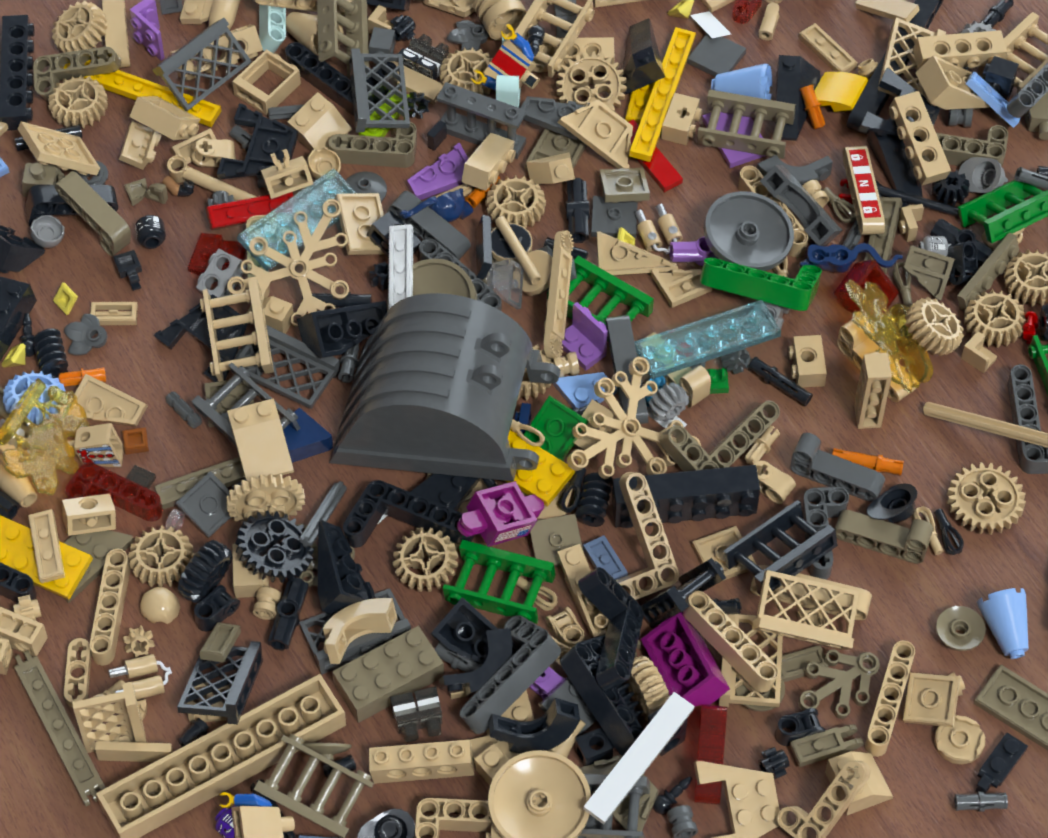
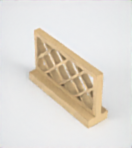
M896 17L893 21L880 81L886 68L891 69L897 75L904 73L909 81L907 83L924 97H927L919 83L917 85L919 79H914L909 72L913 68L918 71L915 56L913 55V48L910 49L905 40L911 38L915 44L917 35H946V32L940 29L932 32ZM898 26L904 28L908 35L902 37L898 31ZM900 43L905 52L898 54L894 45ZM906 55L912 62V65L907 67L901 57ZM895 60L900 69L894 71L890 62ZM878 86V90L890 94L892 96L899 97L898 95Z
M765 570L756 619H753L752 629L837 649H852L854 642L852 632L860 591ZM770 577L779 579L784 588L774 594L769 587ZM796 583L802 584L807 592L799 599L796 598L790 589ZM820 588L825 589L830 597L821 605L813 594ZM787 591L793 603L783 609L776 597ZM842 594L852 596L850 606L843 610L836 599ZM810 596L817 608L806 614L799 602ZM773 600L780 611L774 616L764 614L765 605ZM833 602L840 613L829 619L823 607ZM795 605L803 616L796 622L791 621L786 613L787 610ZM818 610L826 621L820 627L814 626L809 618ZM841 616L847 623L845 633L837 631L832 623Z
M727 615L738 627L739 622L753 625V619H756L754 615ZM754 629L746 634L750 638L759 632L766 640L758 645V647L763 649L770 643L777 650L769 658L772 662L776 660L775 665L779 671L775 685L773 684L771 688L775 693V699L764 698L722 656L721 673L730 690L719 698V707H729V703L770 707L780 706L783 636L776 634L770 636L766 632ZM742 684L751 692L747 696H735L736 688Z
M133 682L122 683L123 692L72 702L87 753L95 752V741L147 743Z

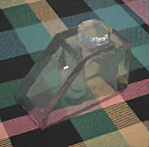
M512 259L492 263L487 274V285L503 301L517 310L521 309L524 273L522 266Z

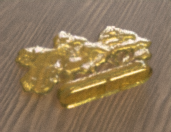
M851 279L848 283L846 282L845 287L850 298L860 308V312H853L852 322L862 328L864 334L870 340H875L880 347L875 352L888 353L892 375L891 380L894 383L900 384L909 393L912 392V387L919 388L920 383L928 382L933 375V366L922 345L918 346L919 342L913 340L912 334L907 332L909 328L905 325V316L909 307L903 304H895L888 310V297L879 289L877 284L866 281L865 290H863ZM900 359L904 360L905 366L902 367L900 365Z
M37 378L26 389L1 426L0 445H6L14 437L17 441V447L2 452L6 463L5 469L17 479L31 476L33 485L38 493L53 495L59 484L56 469H60L67 474L80 472L78 463L74 460V448L67 443V437H76V430L78 428L90 425L86 420L85 409L78 404V398L72 390L64 392L57 386H50L48 388L50 401L45 403L39 402L38 399L44 392L46 384ZM54 400V401H56L58 404H57V405H53L51 402ZM34 406L40 409L43 414V421L39 425L34 424L27 418ZM50 407H54L58 410V413H50L46 408L49 410ZM45 413L49 415V419L46 418ZM23 422H26L30 427L28 438L19 436L16 433ZM22 444L27 448V451L23 450Z

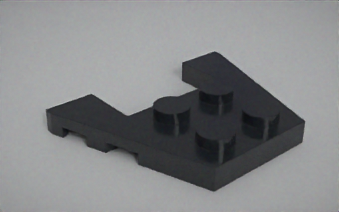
M886 68L878 85L898 96L917 91L889 68ZM920 93L934 126L940 108L932 106L926 97ZM867 111L859 131L867 133L868 130L876 131L877 135L881 136L886 134L898 136L897 124L891 116L887 121ZM906 116L908 121L914 122L912 117ZM914 136L915 140L922 142L920 137Z
M239 103L234 117L235 124L254 127L255 129L245 161L222 157L217 177L218 179L262 175L261 170L275 166L270 154L275 153L277 160L284 163L282 151L284 149H287L291 160L298 139V131L277 120L272 121L258 111L253 112L247 109L246 105Z
M214 294L210 296L211 299L218 298ZM200 303L190 309V313L179 320H174L168 328L163 331L159 330L154 335L156 339L172 350L181 337L188 332L211 349L206 312H202ZM228 305L213 308L214 320L241 315ZM248 323L216 329L217 340L221 341L244 336ZM239 347L219 350L221 362L234 360ZM209 366L204 374L213 382H219L216 375L212 376ZM229 370L223 371L224 381L227 378Z

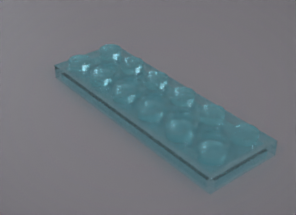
M333 168L313 182V185L306 187L241 232L237 240L266 271H269L278 262L264 255L255 256L250 252L249 244L254 237H263L267 241L268 247L288 257L290 253L287 245L283 242L285 232L293 231L296 234L298 249L304 246L299 227L294 223L296 212L303 211L307 214V225L312 236L323 216L322 208L324 202L328 199H335L336 194H356V191ZM329 206L327 211L334 213L336 209L334 206ZM298 215L296 217V220L298 222H303L305 220V217L303 215ZM339 215L331 219L326 229L340 220ZM287 235L285 239L287 242H292L294 237ZM258 243L254 246V249L261 251L263 246Z
M759 300L635 341V347L638 356L648 361L650 366L648 374L651 379H655L781 337V329L763 300Z

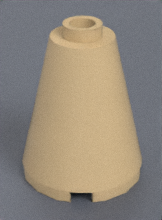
M300 12L290 13L286 17V31L300 44L319 56L318 15ZM337 23V30L343 33V26Z

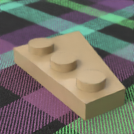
M85 374L63 415L65 417L137 426L148 406Z

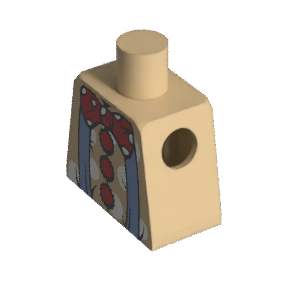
M112 423L78 428L75 440L65 441L64 450L66 455L77 454L85 466L122 467L124 445Z

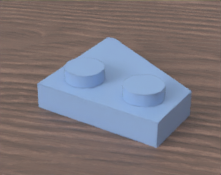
M604 372L560 377L553 385L573 409H579L589 404L592 399L597 400L598 403L604 401V398H600L595 394L594 385L601 378L607 376ZM615 386V391H614L613 395L617 393V387H616V386Z

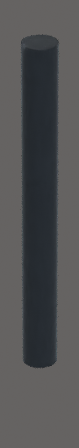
M877 185L879 195L901 198L902 201L915 205L923 204L925 208L959 217L958 207Z

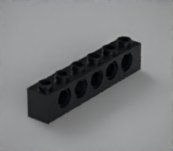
M28 15L2 16L0 121L7 123V131L18 130L21 121L29 123V121L33 120L32 107H30V103H33V92L30 90V86H34V80L30 70L33 69L34 64L33 56H31V53H34V41L31 40V36H35L34 23H30Z

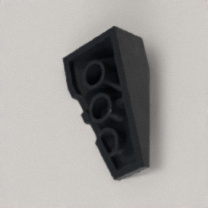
M649 18L629 28L622 68L624 73L621 76L626 77V83L623 84L627 86L626 94L665 77L653 27Z
M779 55L776 101L796 104L793 125L785 123L781 140L797 141L808 115V111L804 109L806 106L800 89L813 85L815 90L820 82V71L801 56Z
M869 130L867 142L892 189L923 197L922 186L919 179L917 180L914 176V166L911 159L909 160L906 156L903 140L898 139L896 135L886 134L881 136L877 135L876 131ZM902 201V203L905 206L912 205L911 203Z
M0 225V272H20L45 253V249L35 244L28 237L22 239L14 235L16 230Z
M386 301L311 312L296 319L302 342L319 358L341 355L351 347L362 342V340L373 335L387 313Z
M321 520L318 529V596L322 611L335 615L349 605L368 599H375V594L370 582H365L360 574L363 571L361 565L355 563L350 555L352 548L341 528Z
M462 597L431 632V635L449 651L482 664L484 660L482 635L487 630H496L498 628ZM513 641L511 657L520 649Z

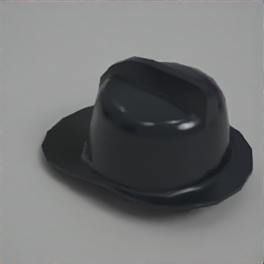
M906 483L890 487L867 507L868 516L877 520L886 519L891 523L907 520L915 510V500L918 494L916 487Z
M393 808L366 822L360 828L357 838H414L415 823L408 812Z

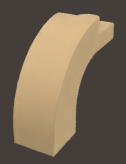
M375 598L354 603L343 608L327 621L323 627L326 638L324 651L328 654L330 664H340L348 645L356 638L370 633H391L397 620L393 598Z

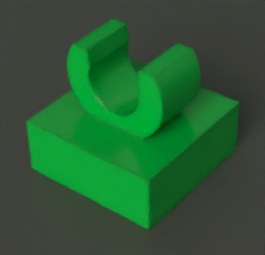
M706 369L711 378L710 394L728 393L727 369Z

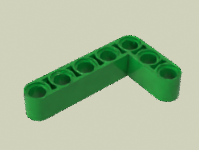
M705 258L700 282L708 287L793 310L805 311L809 308L818 291L822 270L814 265H803L796 278L792 279L717 258Z

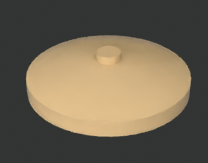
M529 751L508 760L495 774L488 795L489 815L495 829L502 838H577L589 819L590 814L583 810V807L591 798V792L582 771L568 758L550 751Z

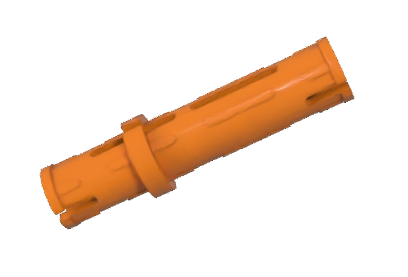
M833 449L832 455L879 473L902 475L904 461L884 458L880 454L874 456L842 449Z

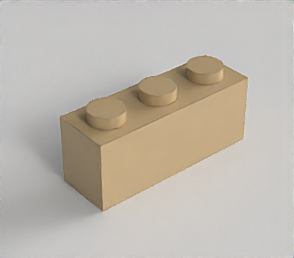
M490 133L465 162L462 182L486 191L491 184L496 183L498 175L504 173L507 164L513 162L516 151L513 150L515 141Z

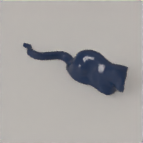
M460 188L453 192L442 194L437 198L435 196L430 197L410 211H401L400 215L402 218L407 219L429 206L430 209L447 222H452L458 218L465 219L474 212V209L464 199L463 188Z
M866 243L856 245L853 250L837 244L830 246L815 244L808 247V257L800 262V267L803 265H814L821 268V270L844 273L857 259V255L860 252H866L871 255L879 266L889 268L897 260L903 259V255H895L892 260L885 261L874 247Z

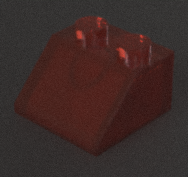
M876 260L856 262L833 292L847 311L855 315H862L867 321L876 317H882L899 294Z

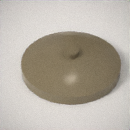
M426 259L413 264V296L440 293L477 300V292L473 281L457 264L444 259ZM389 295L387 299V312L389 311Z

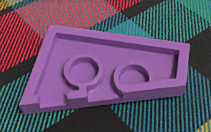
M456 144L451 152L448 154L444 153L438 157V161L433 165L426 166L409 178L407 185L411 193L422 200L464 184L462 176L464 164L468 157L461 144Z

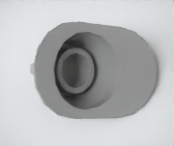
M969 158L961 165L958 174L965 173L966 179L969 180V192L988 193L1003 186L1004 182H1008L1001 164L992 158Z

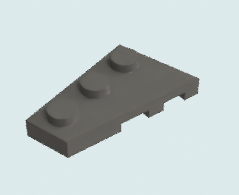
M527 96L520 107L527 110L524 120L578 140L576 136L561 126L558 120L586 105H577L575 101L559 103L555 102L554 99Z

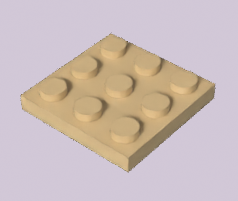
M20 122L18 131L37 162L43 165L53 164L63 170H76L83 175L92 174L97 176L100 167L80 137Z

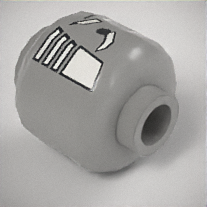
M926 236L923 241L919 242L918 248L947 256L948 247L952 244H948L944 236Z

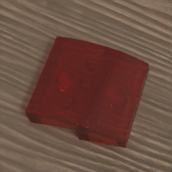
M201 233L187 269L189 272L200 276L206 271L210 257L217 252L218 248L243 260L247 246L245 242L224 240L222 235ZM229 262L223 264L222 270L228 268Z

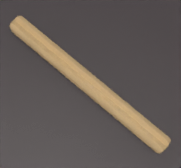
M926 402L924 405V415L1048 448V433L932 402Z

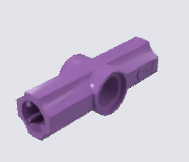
M705 236L697 241L670 243L669 255L672 262H695L703 266L705 258H717L709 248Z

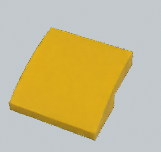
M825 72L814 91L821 106L831 105L834 112L853 110L868 79L847 72Z

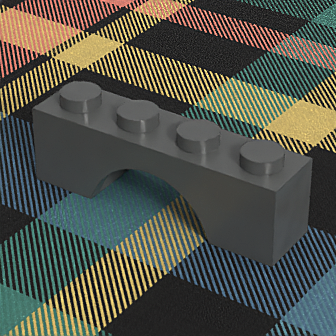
M775 165L760 180L775 198L786 204L797 215L804 226V230L817 245L827 246L843 231L784 165Z

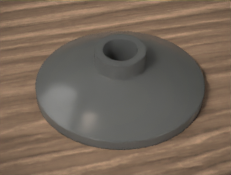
M358 172L348 177L344 182L343 194L379 193L382 202L387 194V185L384 179L376 173Z

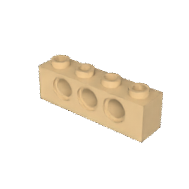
M249 24L231 30L236 40L241 41L242 48L249 58L258 56L257 52L263 50L255 25ZM222 34L219 37L218 46L228 48L229 40L225 34ZM205 47L202 58L212 60L213 49ZM222 51V55L217 61L227 63L228 52ZM232 53L231 64L238 63L237 59L241 58L239 54ZM189 59L186 70L196 72L197 66H194L193 60ZM202 62L201 72L211 73L212 64ZM185 75L186 80L196 78V76L193 75Z
M1001 30L917 37L913 48L918 70L933 55L961 68H975L977 66H985L986 63L991 64L994 56L1004 59L1007 53Z
M614 37L577 38L565 56L563 65L569 67L568 59L575 62L576 54L580 58H584V52H586L588 57H591L593 51H595L598 58L604 53V60L612 57L611 64H614ZM544 41L539 46L540 52L551 57L554 56L558 49ZM533 59L536 66L532 72H548V64Z
M916 91L894 98L889 106V113L897 124L899 138L903 139L905 144L906 156L912 161L915 178L919 179L921 186L946 179L951 169L920 92ZM906 116L912 117L914 122L908 121ZM914 136L920 137L922 142L915 140ZM922 156L928 157L930 162L923 160Z
M872 352L863 356L854 402L858 429L880 428L882 425L892 378L888 353Z
M470 740L369 748V771L374 784L474 776V752Z

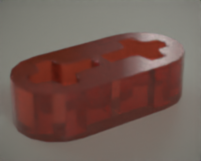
M738 0L733 7V20L739 24L749 22L761 7L762 0H752L750 3L749 0Z

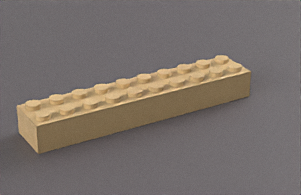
M318 674L245 713L240 717L238 725L227 723L96 793L100 808L118 838H140L278 763L288 745L281 740L283 735L289 737L290 734H293L303 739L304 743H315L346 726L345 712L321 674Z

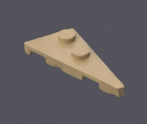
M600 231L596 232L598 267L612 275L651 273L654 269H659V272L673 271V269H678L675 262Z

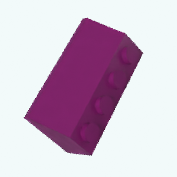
M682 612L662 622L641 639L654 666L657 667L658 672L662 675L670 696L675 692L693 706L712 704L730 690L701 634L684 617Z

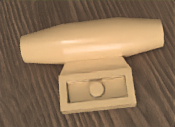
M185 0L180 21L182 24H202L209 20V26H211L216 21L225 18L229 23L227 27L230 30L235 21L240 0Z
M0 430V488L22 507H29L37 500V494L26 473L18 465L17 458L19 454L13 444L9 445L6 442V438Z

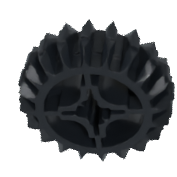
M215 540L205 543L195 553L193 558L190 559V562L181 574L178 585L179 593L188 601L194 603L202 601L225 577V573L231 564L232 551L223 543Z

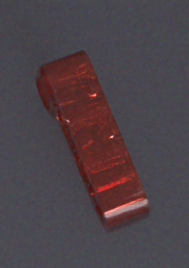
M95 463L82 464L65 488L67 499L110 493L115 506L146 521H157L163 514L159 494Z
M702 704L697 761L723 765L727 706ZM696 780L694 803L720 805L722 781L697 785Z

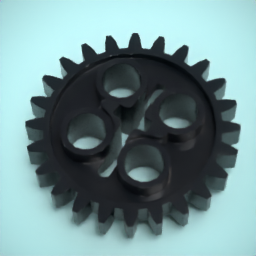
M268 510L264 516L259 512L256 513L255 518L250 515L247 522L244 521L236 535L235 544L238 545L236 553L241 554L239 560L247 561L246 569L254 568L253 575H256L258 572L262 573V580L266 576H270L271 582H274L276 577L279 578L281 583L284 582L286 577L293 581L295 576L300 577L303 571L306 572L313 559L314 549L311 546L304 547L303 543L299 540L303 534L302 529L304 525L296 526V518L289 521L288 514H285L283 518L279 517L278 511L275 512L274 516H271Z

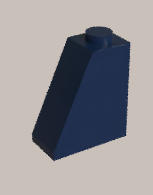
M300 407L294 411L298 416L296 421L300 429L296 431L291 425H288L283 430L291 462L293 463L330 451L333 448L332 435Z

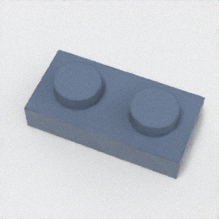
M605 535L583 545V550L595 569L598 567L605 569L615 580L628 575L627 570Z

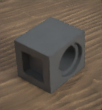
M374 27L369 44V54H393L396 45L395 30Z

